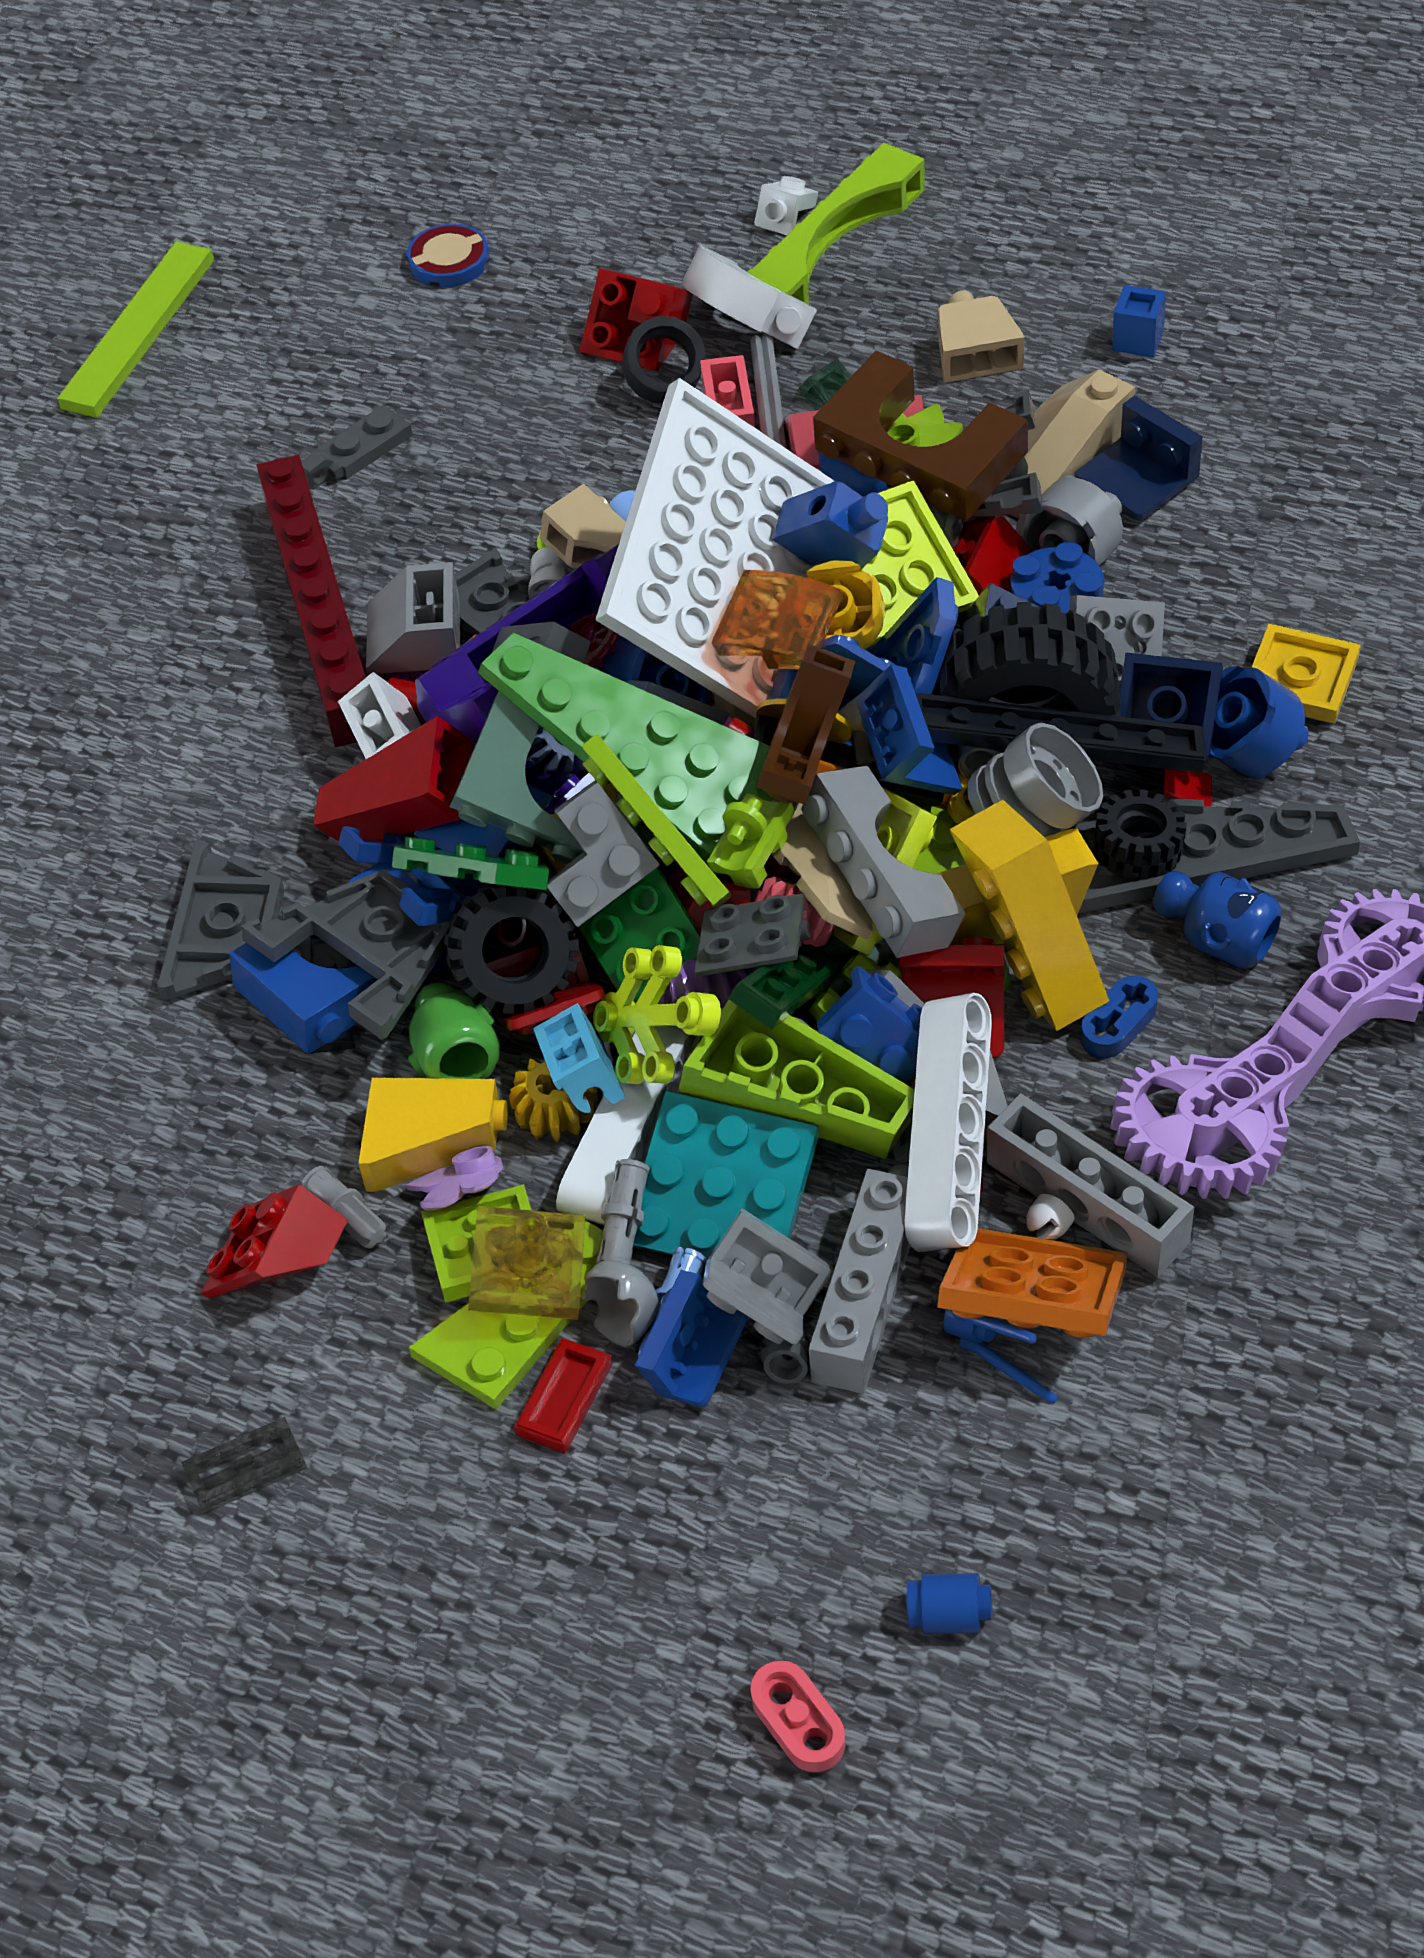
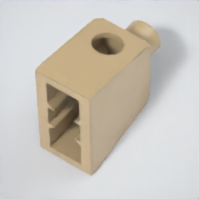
M962 290L950 297L949 304L941 305L938 308V339L944 383L1024 369V335L998 297L988 296L974 299L972 293Z

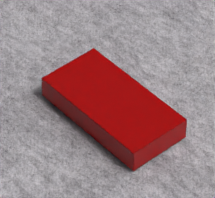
M561 1338L514 1426L516 1436L567 1453L613 1364L612 1356Z

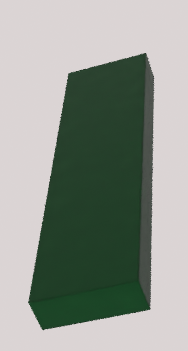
M802 943V946H799L797 960L759 967L735 986L728 999L772 1030L833 981L842 966L820 948Z

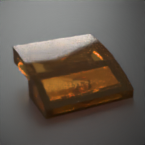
M744 570L711 643L718 656H762L768 669H799L808 644L821 648L843 598V594L839 588L802 576L775 571Z

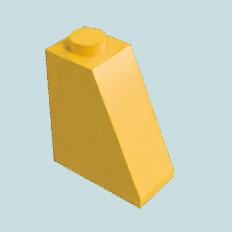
M372 1077L358 1162L366 1192H377L426 1175L437 1169L452 1166L454 1156L471 1148L490 1146L495 1151L498 1131H506L508 1124L507 1100H499L495 1079Z

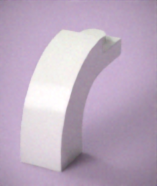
M699 245L682 281V286L716 309L759 332L763 331L797 349L817 311L816 308L747 273L736 262L702 245Z

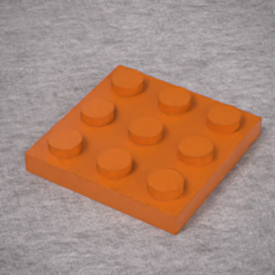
M978 1228L976 1238L971 1245L957 1248L940 1285L937 1308L952 1310L955 1315L967 1319H978L983 1316L1007 1319L1010 1324L1021 1328H1036L1040 1325L1063 1329L1066 1334L1077 1338H1090L1095 1335L1106 1336L1125 1275L1128 1253Z

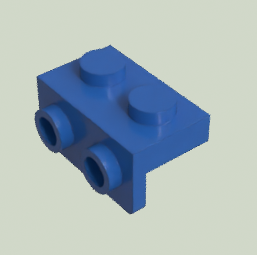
M857 966L850 973L853 986L817 1021L818 1031L905 1083L916 1073L922 1007L917 1004L909 1007L897 997L896 989L885 977L879 973H874L871 976L860 966Z
M680 1270L673 1287L666 1292L663 1298L661 1312L649 1336L640 1345L635 1366L659 1396L704 1408L711 1399L749 1316L738 1309L735 1314H730L720 1309L707 1298L706 1295L709 1291L703 1286V1278L700 1274Z

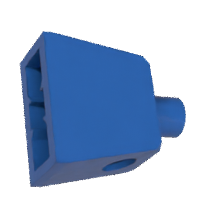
M834 481L783 501L772 540L812 567L835 560L852 561L859 564L862 569L878 554L881 548L889 519L887 516L888 506L885 499L878 493L872 492L863 497L844 483Z

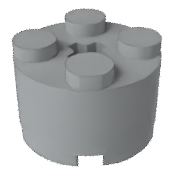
M1063 475L1041 494L1043 512L1021 514L1016 524V531L1031 548L1029 553L1043 548L1057 547L1063 542H1074L1082 547L1083 553L1093 558L1100 566L1118 547L1122 539L1123 525L1120 516L1122 505L1114 494L1104 492L1086 480L1072 475Z

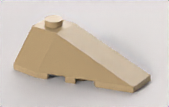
M1099 369L1062 385L1036 409L1034 413L1035 428L1028 430V453L1024 458L1028 464V474L1034 472L1037 474L1041 485V494L1063 475L1075 477V472L1121 437L1122 405L1135 395V386ZM1021 514L1012 515V516H1014V517H1016L1017 519H1019V517L1021 516Z
M796 801L792 802L795 812L785 828L788 839L781 850L772 854L780 865L788 866L794 873L800 876L796 886L804 893V896L824 921L868 939L873 932L870 915L860 900L855 897L851 886L837 864L830 858L826 847L813 827L806 821L801 810L803 804Z

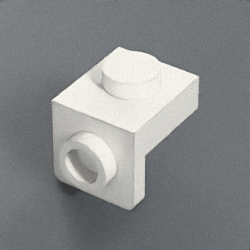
M783 176L780 182L762 185L755 225L788 235L796 225L798 211L811 209L816 206L819 191L805 188L806 182L804 180Z

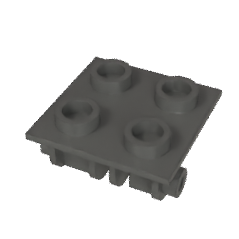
M804 893L791 896L775 895L763 901L740 905L725 904L712 910H706L704 912L696 959L695 976L699 977L797 960L799 946H802L803 940L811 939L808 919L802 920L805 901Z

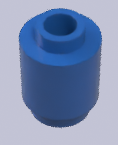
M979 1573L922 1574L921 1580H908L907 1615L909 1628H923L924 1634L981 1633V1621H992L991 1585H980Z

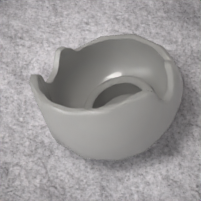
M612 1259L601 1261L584 1276L586 1290L583 1293L582 1299L584 1301L592 1299L598 1304V1314L593 1322L597 1331L612 1343L628 1348L636 1344L652 1327L659 1310L658 1296L650 1280L634 1265Z

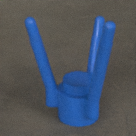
M946 1309L944 1330L960 1338V1348L979 1355L1048 1403L1052 1404L1057 1401L1055 1393L983 1344V1341L991 1342L997 1333L1027 1343H1035L1037 1340L1035 1333L1001 1321V1318L983 1316L978 1319H967L955 1315L952 1310Z

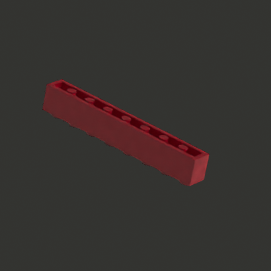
M300 455L256 464L265 503L334 746L336 748L356 743L357 740L338 701L366 677Z

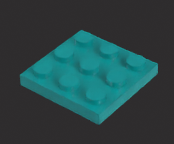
M665 1091L645 1164L650 1167L641 1210L645 1215L643 1225L637 1228L633 1248L672 1257L675 1248H683L682 1257L685 1255L686 1248H690L704 1255L707 1260L741 1208L791 1239L820 1134L818 1126Z

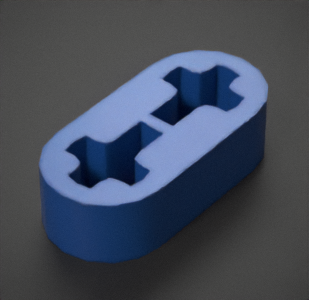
M1142 976L1122 978L1107 992L1110 1001L1085 1015L1082 1020L1081 1044L1089 1055L1106 1059L1117 1056L1154 1018L1157 1012L1158 990L1149 979ZM1139 996L1144 999L1143 1003L1136 1001L1125 1011L1126 998L1133 1001ZM1114 1023L1113 1036L1110 1034H1104L1101 1038L1095 1036V1030L1103 1033Z

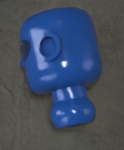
M1168 872L1160 881L1153 898V907L1161 916L1167 918L1180 917L1185 920L1183 924L1184 937L1193 948L1239 969H1249L1261 962L1276 937L1282 918L1281 906L1275 897L1251 886L1246 878L1238 880L1221 872L1209 875L1200 887L1193 884L1189 876L1183 872Z

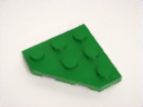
M413 837L405 838V846H394L393 868L406 870L420 868L422 871L430 874L454 878H465V874H473V879L479 880V882L547 890L549 869L544 862H538L539 856L533 851L506 849L505 858L486 856V846L456 843L455 852L435 850L436 840Z

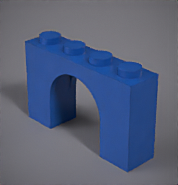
M377 863L348 881L349 883L385 869L411 888H423L399 868H393L392 863ZM248 943L229 953L233 987L307 1054L312 1053L324 1044L333 1042L341 1033L358 1023L349 1017L348 1002L378 980L359 966L342 969L317 966L303 959L293 949L275 963ZM447 947L426 979L443 968H449L445 958Z

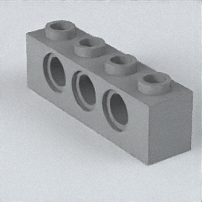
M1020 1093L987 1127V1164L1036 1197L1041 1194H1050L1062 1200L1073 1212L1076 1224L1115 1250L1128 1253V1259L1158 1278L1189 1245L1194 1206Z
M867 1169L809 1346L811 1382L865 1394L910 1249V1243L905 1233L908 1177Z

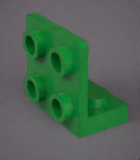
M659 867L655 868L578 926L617 991L625 978L623 958L626 951L631 947L649 949L651 951L657 945L677 947L681 952L682 964L686 960L697 959L701 933ZM649 979L643 980L633 1000L635 1004L638 1001L640 995L642 994Z

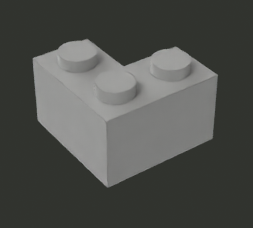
M595 780L554 810L584 849V852L548 878L547 888L578 927L660 864L600 784Z

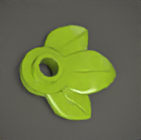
M933 404L909 417L902 413L888 428L886 433L901 443L911 446L928 447L943 444L954 439L963 431V425L958 422L945 423L940 405Z

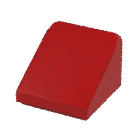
M1164 769V798L1204 800V806H1212V776L1205 772L1197 773Z

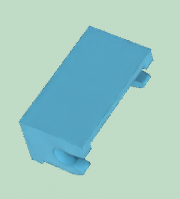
M578 1003L533 1028L553 1083L558 1090L564 1088L578 1110L590 1113L591 1109L588 1100L583 1097L584 1092L590 1087L601 1088L603 1096L612 1104L626 1097L603 1041Z

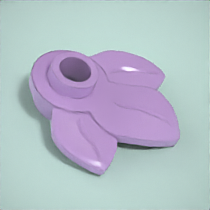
M490 1146L471 1148L453 1157L452 1162L454 1166L437 1169L406 1184V1187L409 1191L428 1193L425 1199L419 1202L422 1209L431 1211L446 1208L456 1203L465 1193H477L491 1186L499 1177L498 1173L503 1169L501 1158L494 1155L493 1148Z

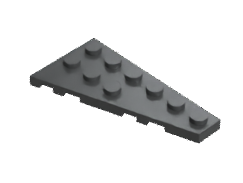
M1164 798V804L1173 800L1178 805L1177 812L1183 811L1185 815L1184 822L1187 823L1180 862L1176 863V868L1173 871L1185 873L1189 876L1192 883L1199 887L1209 875L1217 872L1225 873L1240 880L1242 878L1358 855L1360 840L1344 805L1283 803L1278 809L1250 808V802L1231 801L1230 807L1204 806V800ZM1099 808L1079 824L1069 828H1077L1096 860L1098 853L1093 852V838ZM1151 830L1145 832H1126L1128 835L1137 838L1157 836ZM1108 862L1102 865L1099 863L1078 914L1154 898L1160 881L1169 871L1165 869L1164 875L1155 877L1151 872L1146 880H1139V874L1132 873L1130 880L1122 878L1123 870L1118 869L1113 874L1107 870Z

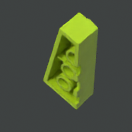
M728 1000L721 1010L720 1023L716 1032L709 1037L703 1036L683 1065L678 1091L716 1103L815 1125L820 1130L819 1138L886 1159L912 1120L915 1089L791 1015L771 1030Z

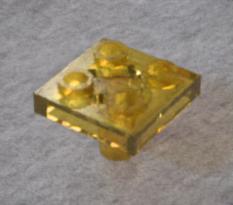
M478 1206L468 1310L578 1320L586 1215ZM493 1261H496L499 1264V1267L495 1266L493 1264ZM560 1266L561 1270L555 1272V1269L553 1268H558ZM521 1286L523 1289H529V1287H531L532 1291L524 1293L521 1292L518 1289V1287Z

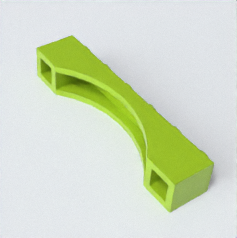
M883 143L870 156H867L852 174L844 178L826 199L820 201L816 208L801 223H797L792 231L778 245L773 246L768 254L753 269L748 270L747 273L809 305L808 286L810 275L818 259L830 245L860 225L881 217L902 213L925 190L924 158Z

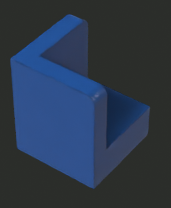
M1124 285L1114 310L1113 351L1155 357L1164 332L1166 291Z

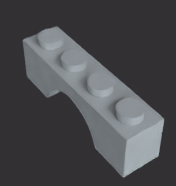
M861 766L816 773L805 805L803 804L801 810L806 821L815 830L826 847L830 858L837 864L851 886L855 897L860 900L875 923L879 934L886 940L895 956L898 958L948 948L966 912L941 875L922 872L903 864L894 858L881 844L877 832L891 800L869 767Z

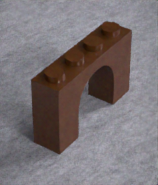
M876 350L813 417L815 449L830 459L843 462L859 470L865 476L874 477L893 487L914 480L926 503L933 505L943 513H949L967 521L1028 453V420L989 402L957 437L948 442L928 447L911 446L901 443L889 436L886 431L915 400L913 367Z

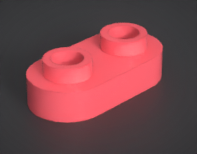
M773 1661L762 1666L755 1673L750 1688L754 1711L798 1768L808 1772H823L835 1766L842 1758L845 1750V1731L838 1715L806 1673L796 1664L788 1661ZM780 1691L787 1692L792 1696L791 1700L785 1704H776L771 1700V1697ZM811 1737H821L826 1741L825 1746L819 1750H810L804 1744Z

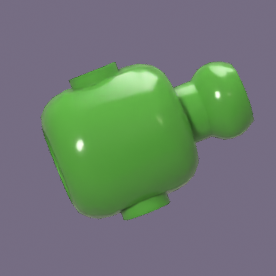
M436 982L425 986L417 994L414 1003L415 1013L409 1025L410 1044L414 1053L408 1056L411 1065L420 1077L425 1074L427 1078L487 1079L493 1073L499 1059V1041L492 1027L494 1019L489 1014L491 1010L482 1006L481 1003H478L469 995L458 993L455 988L447 983Z

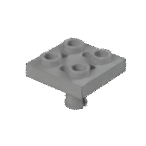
M1082 595L1070 596L1069 610L1085 617L1086 624L1091 622L1104 633V638L1111 643L1119 670V690L1125 653L1139 652L1138 642L1143 646L1141 654L1162 656L1165 602ZM1115 617H1120L1122 623H1120L1118 620H1115Z

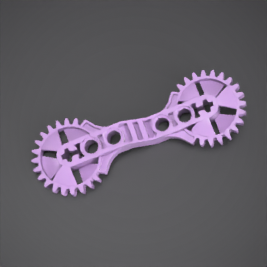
M1373 889L1370 899L1357 892L1354 894L1352 903L1344 899L1340 900L1338 909L1330 910L1319 939L1320 945L1317 957L1321 968L1311 974L1268 1034L1233 1058H1213L1190 1054L1188 1064L1182 1065L1173 1055L1169 1057L1166 1068L1155 1059L1150 1061L1148 1071L1136 1067L1132 1079H1123L1120 1092L1116 1094L1111 1112L1113 1118L1110 1129L1117 1131L1114 1143L1116 1146L1127 1147L1124 1159L1126 1161L1141 1160L1142 1163L1139 1171L1145 1175L1154 1171L1160 1174L1158 1183L1162 1186L1171 1180L1178 1182V1192L1181 1195L1187 1192L1189 1186L1197 1187L1202 1199L1207 1198L1210 1188H1216L1218 1193L1226 1199L1229 1198L1232 1186L1245 1195L1249 1192L1252 1182L1259 1186L1264 1185L1267 1174L1274 1175L1287 1142L1285 1137L1289 1123L1284 1109L1299 1097L1337 1044L1370 1019L1393 1018L1415 1022L1418 1012L1422 1011L1424 1013V985L1420 983L1424 975V904L1420 903L1419 895L1413 893L1409 900L1402 899L1398 890L1393 889L1390 898H1385L1377 889ZM1379 920L1385 923V925L1363 940L1359 938L1352 928L1368 921ZM1164 1089H1172L1181 1094L1174 1115L1163 1117L1155 1109L1147 1096ZM1239 1141L1243 1143L1251 1154V1157L1234 1164L1225 1163L1217 1158Z

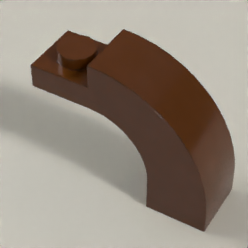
M808 644L756 783V787L766 790V793L773 799L784 803L796 801L805 805L827 738L851 679L855 661Z

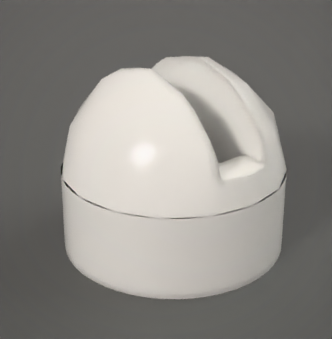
M1041 1194L1029 1208L1026 1216L1027 1228L1029 1231L1037 1230L1036 1238L1055 1241L1064 1235L1072 1225L1074 1214L1059 1198L1050 1194Z

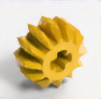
M530 1058L527 1066L528 1071L515 1072L514 1087L510 1089L509 1100L511 1108L514 1109L516 1122L520 1125L521 1129L530 1128L531 1134L534 1135L536 1140L545 1135L547 1131L551 1132L552 1138L557 1143L562 1135L561 1131L568 1130L570 1133L578 1136L581 1129L580 1123H590L595 1114L594 1107L597 1106L598 1101L597 1087H590L584 1092L583 1097L587 1098L591 1109L590 1113H584L576 1108L564 1088L557 1089L546 1062L540 1064Z

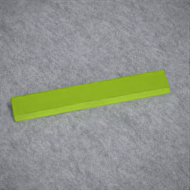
M177 241L173 244L58 396L60 409L98 418L213 263L212 249Z

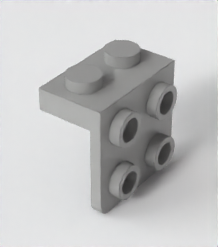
M741 1208L706 1261L703 1286L709 1291L706 1296L713 1304L730 1314H735L737 1309L756 1321L753 1325L754 1328L770 1341L781 1344L785 1339L789 1343L797 1345L803 1336V1316L833 1273V1266Z

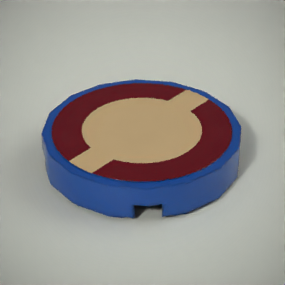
M442 224L430 227L417 234L409 243L407 250L408 265L412 275L421 283L430 285L429 281L439 282L440 287L459 286L474 280L482 274L484 264L489 262L490 257L485 236L477 229L463 224Z

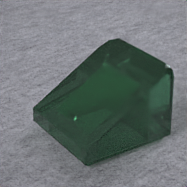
M837 358L806 378L798 391L822 408L848 381L851 375Z

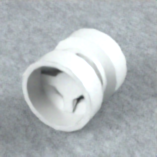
M549 547L538 550L531 558V579L528 588L529 600L575 570V568H570Z

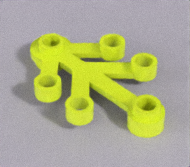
M657 945L653 951L629 948L623 958L625 978L618 991L608 992L605 995L606 997L598 1002L594 1009L593 1024L601 1040L605 1043H613L618 1051L619 1056L616 1061L615 1071L617 1079L621 1083L641 1084L644 1079L649 1083L668 1084L671 1081L675 1070L674 1058L671 1053L666 1051L655 1027L677 1026L682 1028L688 1035L709 1037L716 1032L719 1026L721 1007L718 998L713 994L690 992L686 996L680 997L676 1004H658L671 979L675 978L680 972L682 956L677 947ZM649 979L642 994L640 995L638 1001L635 1004L633 1000L643 980ZM634 1032H636L646 1056L638 1053L632 1038Z

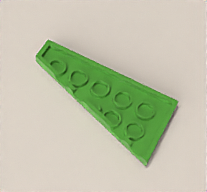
M512 633L481 663L478 671L479 675L583 762L589 759L581 746L598 733L707 865V860L727 828L723 822L722 815L730 803L742 802L746 793L756 795L769 802L773 800L766 793V790L756 787L770 747L762 742L516 633Z

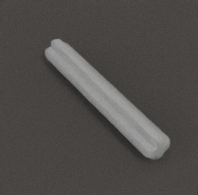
M768 334L763 336L754 335L750 340L760 430L763 434L786 448L773 338Z

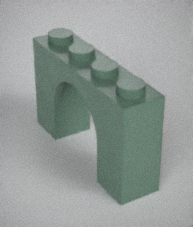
M498 691L450 807L459 811V818L472 825L486 827L487 823L505 830V837L519 845L532 847L536 843L552 850L551 856L554 859L567 865L582 854L584 849L561 819L548 814L535 802L525 778L526 759L540 725ZM617 793L614 804L622 798L619 793ZM624 816L652 853L653 849L648 844L655 837L642 821L634 827Z

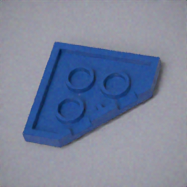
M936 577L869 651V653L878 658L887 659L897 666L907 668L908 674L912 678L911 682L915 693L932 694L958 617L953 582Z

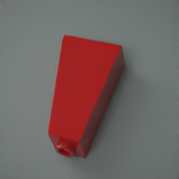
M436 716L321 786L318 791L313 825L338 842L342 826L360 828V838L380 841L383 840L384 832L403 835L461 819L458 816L459 811L451 808L450 804L472 754L473 740L441 717Z

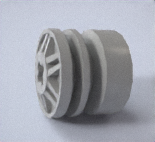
M1041 722L1027 728L1008 744L1005 752L993 756L987 765L977 769L967 783L968 798L974 814L1003 799L1044 837L1076 826L1097 810L1103 799L1102 782L1095 765L1084 749L1062 730Z

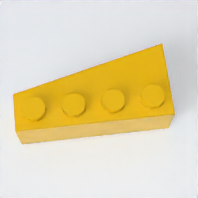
M1003 799L950 828L949 830L989 911L990 920L1008 951L1005 953L1006 959L1012 971L1022 981L1026 989L1021 992V995L1033 1017L1038 1019L1043 1016L1058 1031L1087 1013L1108 1003L1110 1000L1048 840Z

